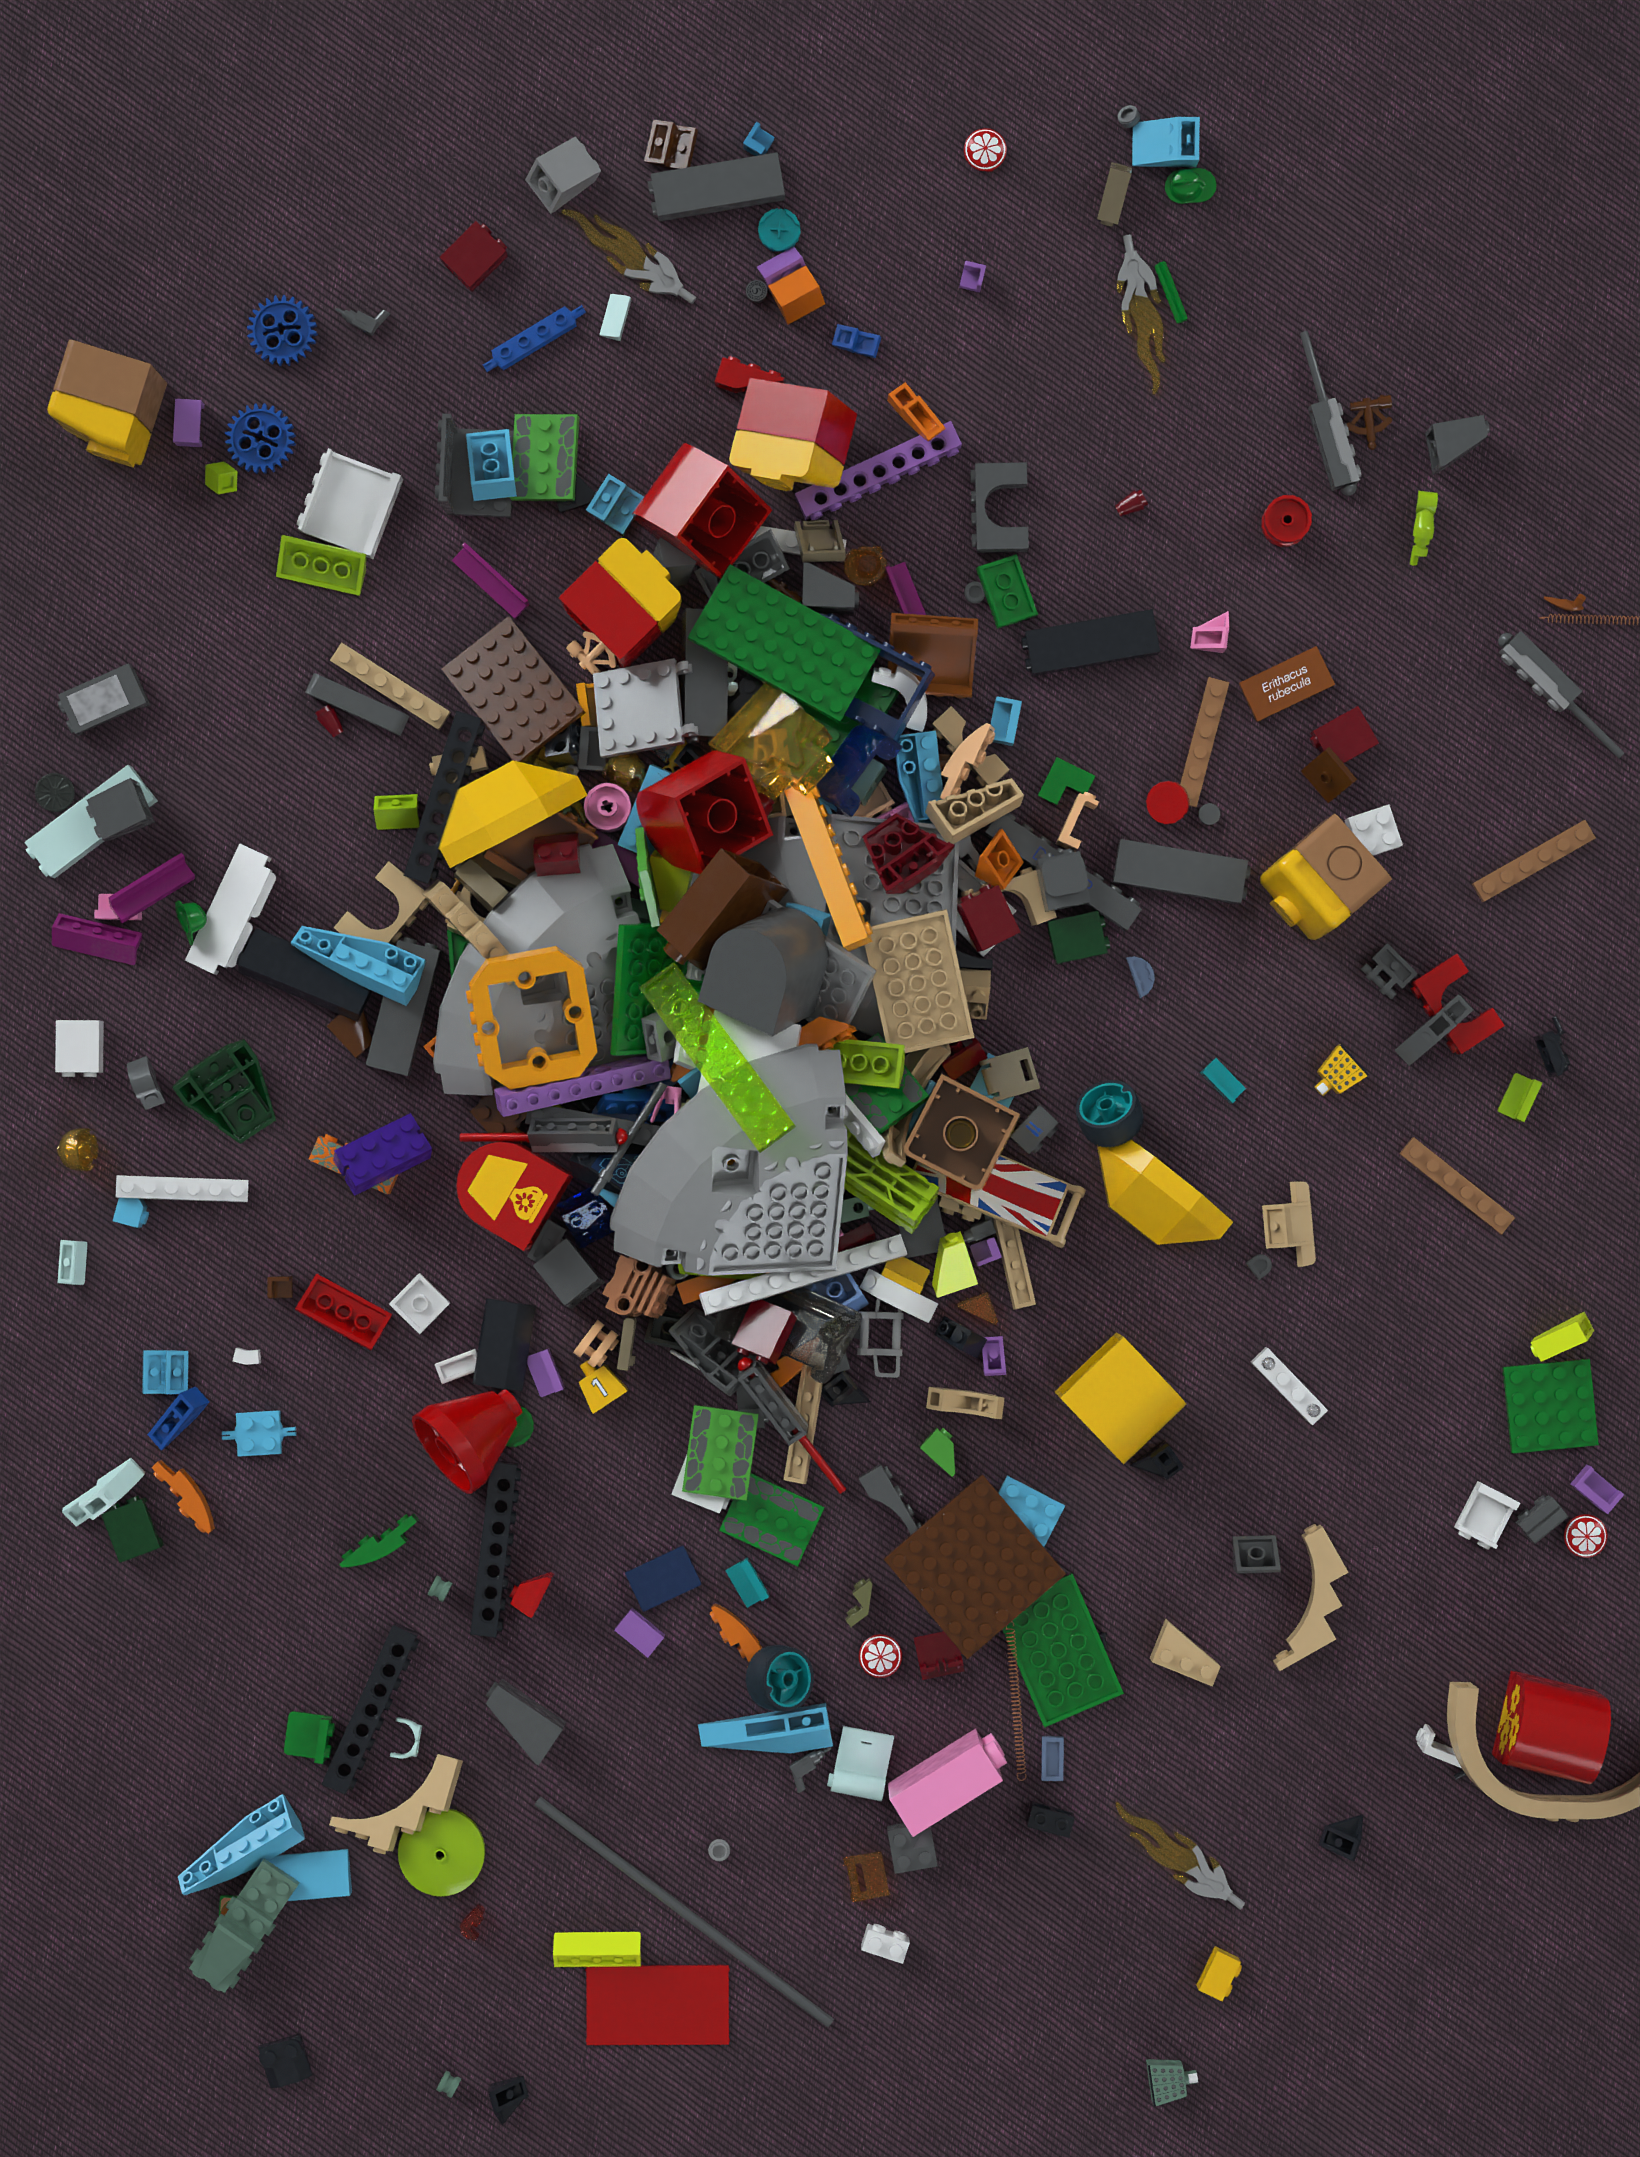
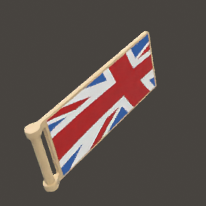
M1000 1155L985 1186L979 1191H974L917 1161L913 1167V1170L928 1179V1182L934 1183L939 1187L938 1195L1047 1240L1061 1248L1066 1243L1065 1237L1079 1201L1086 1192L1081 1186L1069 1184L1003 1155ZM1068 1191L1073 1196L1057 1235H1053L1051 1231Z

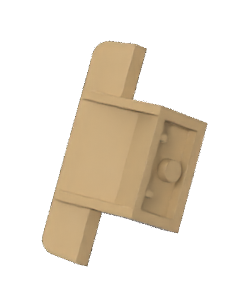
M1290 1182L1292 1203L1262 1206L1266 1249L1296 1246L1297 1266L1303 1267L1314 1264L1316 1260L1309 1185L1306 1182Z

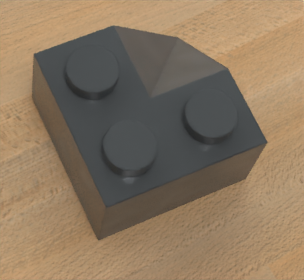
M904 1823L887 1826L895 1874L938 1866L931 1826L912 1837Z

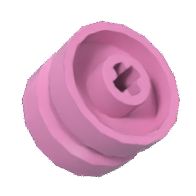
M611 783L596 785L588 792L584 801V812L588 821L599 831L607 833L620 831L624 828L633 808L631 800L624 789ZM611 805L612 811L607 812L605 806Z

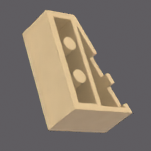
M1165 1619L1150 1660L1155 1664L1213 1687L1221 1666L1170 1621Z

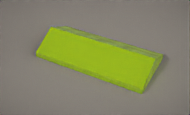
M282 535L276 577L360 596L366 572V554Z
M851 1039L843 1042L839 1041L833 1045L834 1047L831 1050H840L844 1083L900 1088L904 1072L905 1045Z

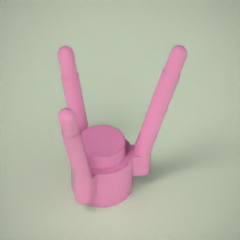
M667 1086L654 1108L650 1119L651 1123H654L663 1099H666V1104H674V1114L680 1109L682 1088Z

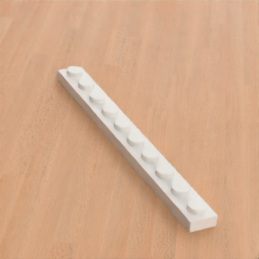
M901 1234L838 1252L836 1269L767 1273L700 1293L699 1297L705 1315H709L905 1257L907 1251Z

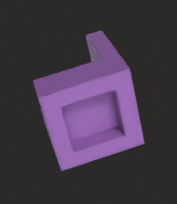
M965 261L959 288L980 293L986 265Z
M994 1237L970 1245L977 1266L1002 1258Z

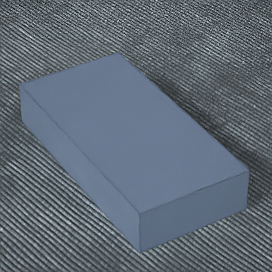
M1042 1736L1041 1780L1063 1781L1064 1737Z

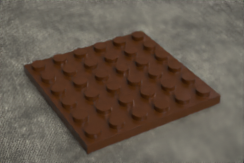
M983 1474L977 1477L883 1558L967 1659L1066 1575Z

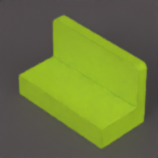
M418 794L375 796L374 816L376 828L378 830L419 828Z
M1515 1073L1497 1111L1518 1122H1525L1542 1082L1535 1079L1531 1080Z

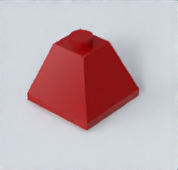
M549 1572L522 1581L519 1587L515 1585L509 1596L513 1598L510 1604L526 1616L532 1618L554 1573Z

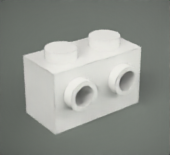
M868 1924L861 1943V1950L903 1964L910 1944L909 1937L900 1931L892 1932L886 1930L884 1926L879 1924Z

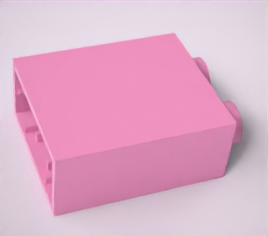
M975 1728L889 1782V1800L912 1837L1002 1782L1003 1779L999 1768L1007 1764L1004 1757L1005 1754L992 1733L981 1738Z

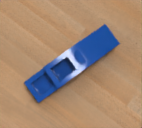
M627 1088L619 1090L618 1093H606L602 1095L596 1108L598 1113L637 1114L639 1116L653 1092L638 1088ZM663 1099L654 1122H666L673 1116L674 1104H666V1099ZM654 1109L652 1110L646 1121L650 1122Z

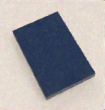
M684 1545L625 1572L643 1612L702 1585Z

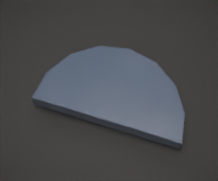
M1135 956L1126 957L1139 998H1142L1153 987L1155 981L1154 970L1142 958Z

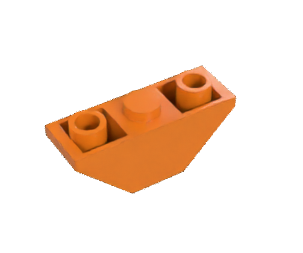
M819 1016L801 1027L799 1046L817 1044L818 1050H831L834 1044L839 1041L848 1040L852 1036L851 1034L857 1030L850 1024Z

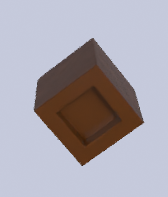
M293 1276L267 1277L268 1299L293 1297Z

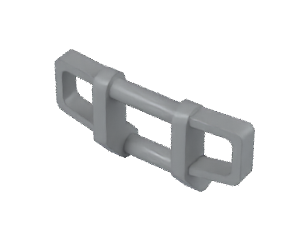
M877 1298L875 1311H859L858 1318H861L860 1348H857V1355H873L874 1370L877 1377L897 1378L900 1375V1356H902V1349H900L901 1319H904V1313L900 1309H898V1312H880L881 1299ZM869 1319H893L892 1349L868 1348ZM877 1355L896 1356V1371L894 1373L879 1372Z

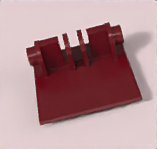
M944 1631L913 1637L922 1680L964 1671L961 1651Z

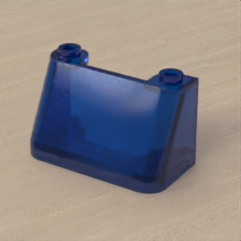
M865 725L855 726L814 781L813 786H817L821 795L818 799L839 815L852 817L860 806L859 796L851 790L875 755L884 760H890L897 756L903 746Z

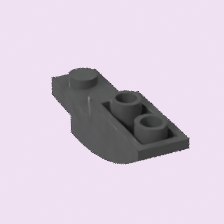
M1458 994L1398 1046L1395 1051L1410 1066L1474 1009Z

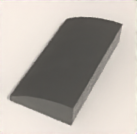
M771 529L751 539L732 565L763 583L790 569ZM700 567L694 572L710 599L721 579Z
M938 1199L922 1218L921 1223L913 1234L906 1231L904 1227L899 1226L907 1251L905 1258L938 1252L939 1240L945 1237Z

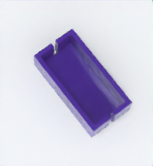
M410 1113L334 1150L333 1161L342 1176H345V1181L355 1196L430 1159L432 1147L423 1132L420 1133V1127Z

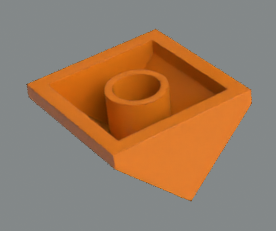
M806 265L768 285L787 325L825 305L820 287Z
M999 829L980 855L975 872V877L993 886L999 885L1001 890L1007 887L1024 863L1003 829Z

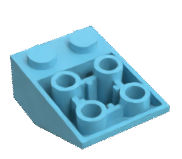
M1173 117L1138 122L1133 127L1132 166L1197 167L1199 162L1200 117Z

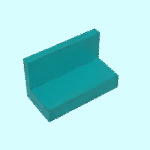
M1217 1058L1212 1060L1200 1072L1230 1104L1234 1103L1235 1099L1246 1089Z
M748 1557L725 1570L747 1608L769 1597L767 1589Z

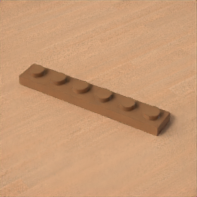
M1211 677L1207 679L1180 785L1187 791L1190 801L1189 806L1195 808L1198 804L1229 682Z
M1583 820L1477 880L1472 885L1481 901L1485 902L1594 840L1596 837L1586 820Z
M1414 1137L1410 1139L1399 1153L1499 1234L1502 1235L1515 1219L1513 1215Z

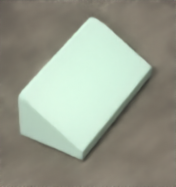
M610 294L600 336L618 341L621 340L631 304L630 296Z
M61 1240L58 1283L83 1285L85 1283L87 1242Z

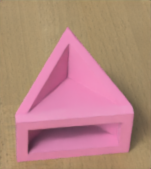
M1229 611L1198 627H1193L1190 648L1223 653L1227 648Z

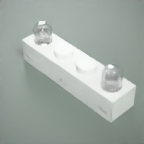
M1265 1347L1251 1361L1262 1375L1311 1425H1314L1328 1411L1269 1348Z

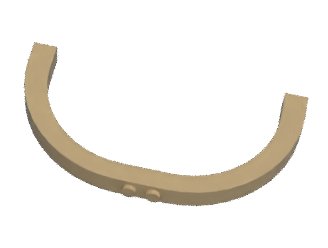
M1450 1682L1447 1724L1455 1757L1468 1778L1499 1805L1521 1815L1545 1818L1554 1822L1559 1821V1819L1578 1822L1579 1819L1607 1818L1628 1812L1640 1806V1772L1621 1786L1593 1795L1529 1794L1502 1784L1487 1767L1478 1746L1476 1711L1479 1688L1471 1682Z

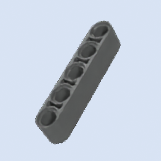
M315 673L305 691L306 694L399 736H401L409 719L408 715Z

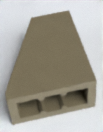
M1111 162L1097 217L1098 220H1101V224L1113 226V223L1118 224L1132 167Z
M471 858L467 862L459 863L454 868L456 870L454 877L489 912L509 893Z

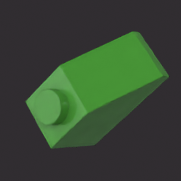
M936 1427L919 1447L953 1477L955 1475L954 1444L951 1440L953 1436L946 1429L942 1428L939 1430Z

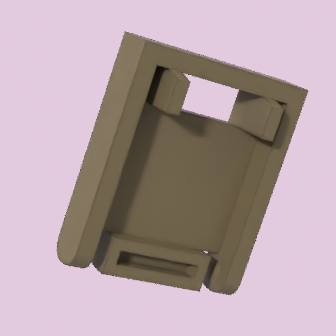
M829 520L803 521V530L801 529L800 521H795L794 530L802 562L845 561L846 551L838 520H833L832 529H830Z
M1028 1047L979 1062L980 1066L987 1065L988 1063L990 1065L989 1068L983 1069L981 1072L988 1095L998 1092L999 1096L992 1098L996 1102L1040 1089ZM1021 1060H1024L1029 1081H1025L1020 1064Z
M627 1317L623 1323L617 1369L628 1371L630 1366L635 1364L636 1356H632L637 1323L635 1317Z

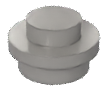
M716 1839L709 1845V1855L715 1861H723L730 1854V1846L725 1840Z

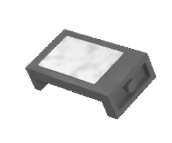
M129 663L58 694L60 699L58 701L59 708L62 713L67 714L69 719L66 721L71 733L75 732L78 736L83 735V732L134 709L139 707L143 709L150 706L135 669Z

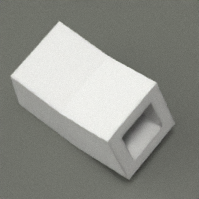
M236 1348L233 1362L245 1365L261 1363L260 1349L246 1350Z

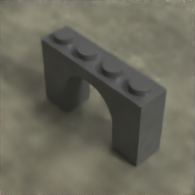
M1027 462L975 463L974 470H970V482L975 483V491H971V504H975V513H971V525L975 526L976 534H972V547H976V553L1028 552V527L998 526L988 518L985 512V501L994 491L1004 488H1026Z

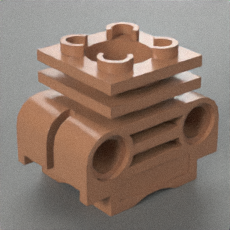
M620 1255L616 1264L615 1274L610 1282L607 1283L602 1293L609 1297L605 1308L628 1317H638L641 1313H644L646 1316L658 1319L667 1308L665 1303L668 1297L672 1296L676 1289V1280L661 1273L662 1265L661 1267H656L648 1264L646 1270L647 1263Z

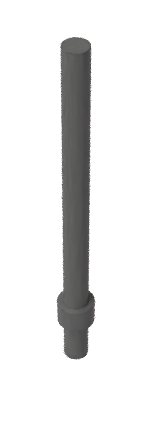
M660 1082L627 1133V1141L618 1147L617 1152H615L606 1168H602L598 1175L599 1179L590 1191L595 1196L600 1194L605 1184L609 1183L614 1176L612 1173L666 1090L667 1086L664 1083Z

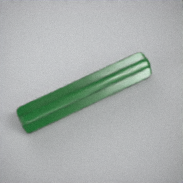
M1165 261L1157 263L1155 270L1177 324L1185 322L1187 314Z

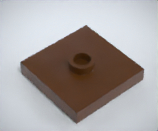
M1330 747L1301 770L1303 775L1327 803L1331 802L1357 780Z

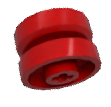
M1283 495L1274 499L1264 511L1261 519V529L1265 538L1272 544L1279 547H1290L1297 544L1309 531L1312 523V513L1308 504L1301 498L1294 495ZM1285 518L1289 520L1288 523L1284 522Z

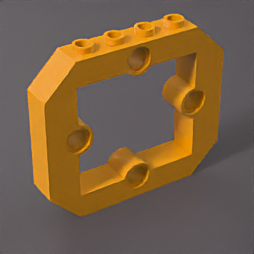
M552 946L486 958L468 983L470 990L466 991L468 1004L472 1003L473 1011L469 1012L471 1024H476L477 1032L473 1033L475 1046H480L481 1052L477 1054L479 1067L483 1066L486 1074L510 1090L580 1077L598 1052L584 968L581 962L559 947ZM565 971L569 998L564 1001L562 1010L566 1019L574 1023L578 1050L548 1055L543 1048L534 1047L528 1051L525 1060L501 1064L497 1041L500 1027L492 1012L488 985L514 981L518 988L529 989L535 984L537 976ZM522 972L529 973V977L526 980H519L518 976ZM578 1006L580 1010L577 1014H570V1008ZM491 1022L493 1027L490 1030L482 1029L483 1024ZM537 1056L544 1058L540 1064L533 1063V1059Z

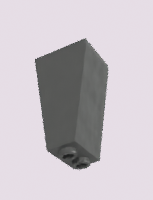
M501 1679L499 1684L494 1682L486 1694L489 1698L486 1705L532 1761L539 1766L562 1732L566 1721L504 1679Z

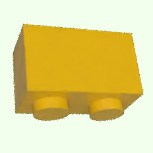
M1215 1946L1197 1982L1198 1990L1223 2001L1224 1997H1228L1232 1990L1231 1982L1233 1978H1237L1240 1974L1242 1965H1240L1241 1961L1239 1958Z

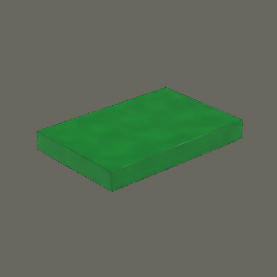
M1017 554L976 568L997 629L1038 615Z

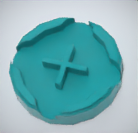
M778 208L771 209L760 219L758 226L759 239L769 250L784 252L794 247L798 242L801 233L800 223L796 215L791 211Z

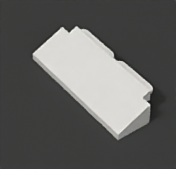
M239 844L206 914L207 922L198 931L185 961L215 975L219 972L216 970L218 965L225 968L236 966L237 958L240 952L243 951L253 930L249 920L251 917L256 918L260 915L276 881V875L272 873V870L264 867L266 862H270L272 858Z

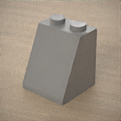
M575 136L536 158L525 180L550 214H552L593 184L601 170L598 163L591 158L585 146Z

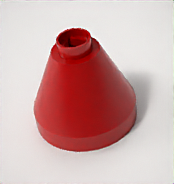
M503 1389L498 1394L494 1391H488L427 1405L412 1417V1424L419 1441L440 1471L458 1489L466 1494H472L488 1480L517 1426L516 1418L522 1414V1409L515 1397L506 1389Z

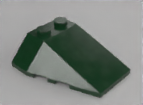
M245 1039L222 1047L189 1069L172 1087L184 1105L199 1113L201 1117L209 1120L218 1129L240 1144L276 1121L258 1057Z

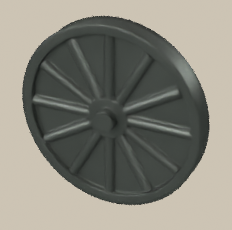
M50 773L38 781L35 788V797L42 808L51 812H59L65 810L74 799V786L66 776L59 773Z

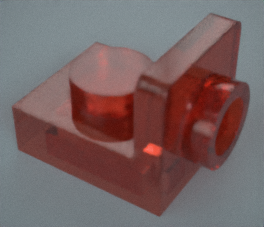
M480 1904L461 1921L459 1926L461 1934L468 1940L471 1938L474 1942L478 1939L479 1933L472 1926L477 1927L484 1919L482 1915L485 1908Z

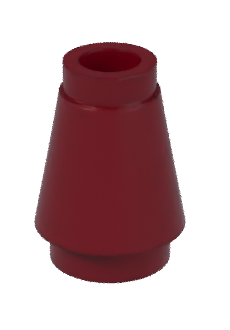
M1140 489L1131 492L1116 504L1115 507L1121 517L1143 510L1148 503Z
M330 704L315 713L318 717L316 719L332 737L344 731L335 708H332Z

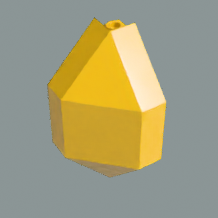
M513 760L457 790L438 849L442 852L449 867L452 868L586 797L587 793L576 775Z
M1130 1139V1141L1115 1147H1101L1097 1145L1108 1207L1153 1243L1160 1245L1221 1239L1232 1225L1233 1221L1203 1194Z

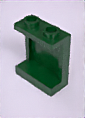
M1098 911L1046 923L1055 965L1107 954V949L1110 948L1108 936H1104L1102 928H1105L1104 917L1099 915Z
M139 1495L127 1499V1504L119 1506L116 1503L107 1509V1512L101 1514L119 1563L164 1546L162 1538L157 1536L145 1503L147 1501L146 1497L141 1499Z

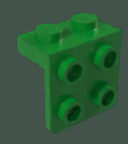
M297 1711L290 1712L284 1753L293 1756L315 1758L314 1763L323 1764L327 1758H330L332 1746L329 1745V1739L334 1733L335 1724L332 1723L333 1716Z

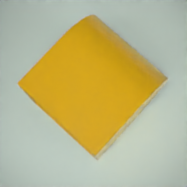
M1117 1332L1055 1391L1062 1401L1123 1464L1187 1405L1143 1356Z

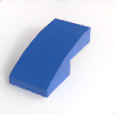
M837 324L832 346L876 358L881 337L880 335L859 331L858 328Z

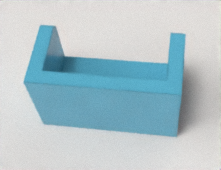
M996 697L990 724L995 728L993 742L1013 746L1022 701Z

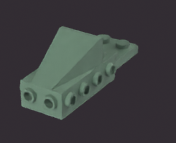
M264 1858L238 1897L233 1896L226 1905V1908L229 1910L225 1916L221 1913L215 1921L214 1925L217 1927L213 1933L209 1931L203 1939L202 1943L205 1945L202 1950L197 1948L190 1958L193 1961L189 1967L196 1977L208 1981L211 1987L217 1991L225 1993L229 1987L233 1989L240 1979L237 1974L241 1969L243 1971L247 1969L252 1961L249 1958L252 1952L258 1953L264 1944L261 1939L265 1934L267 1936L271 1934L276 1926L273 1923L300 1882Z

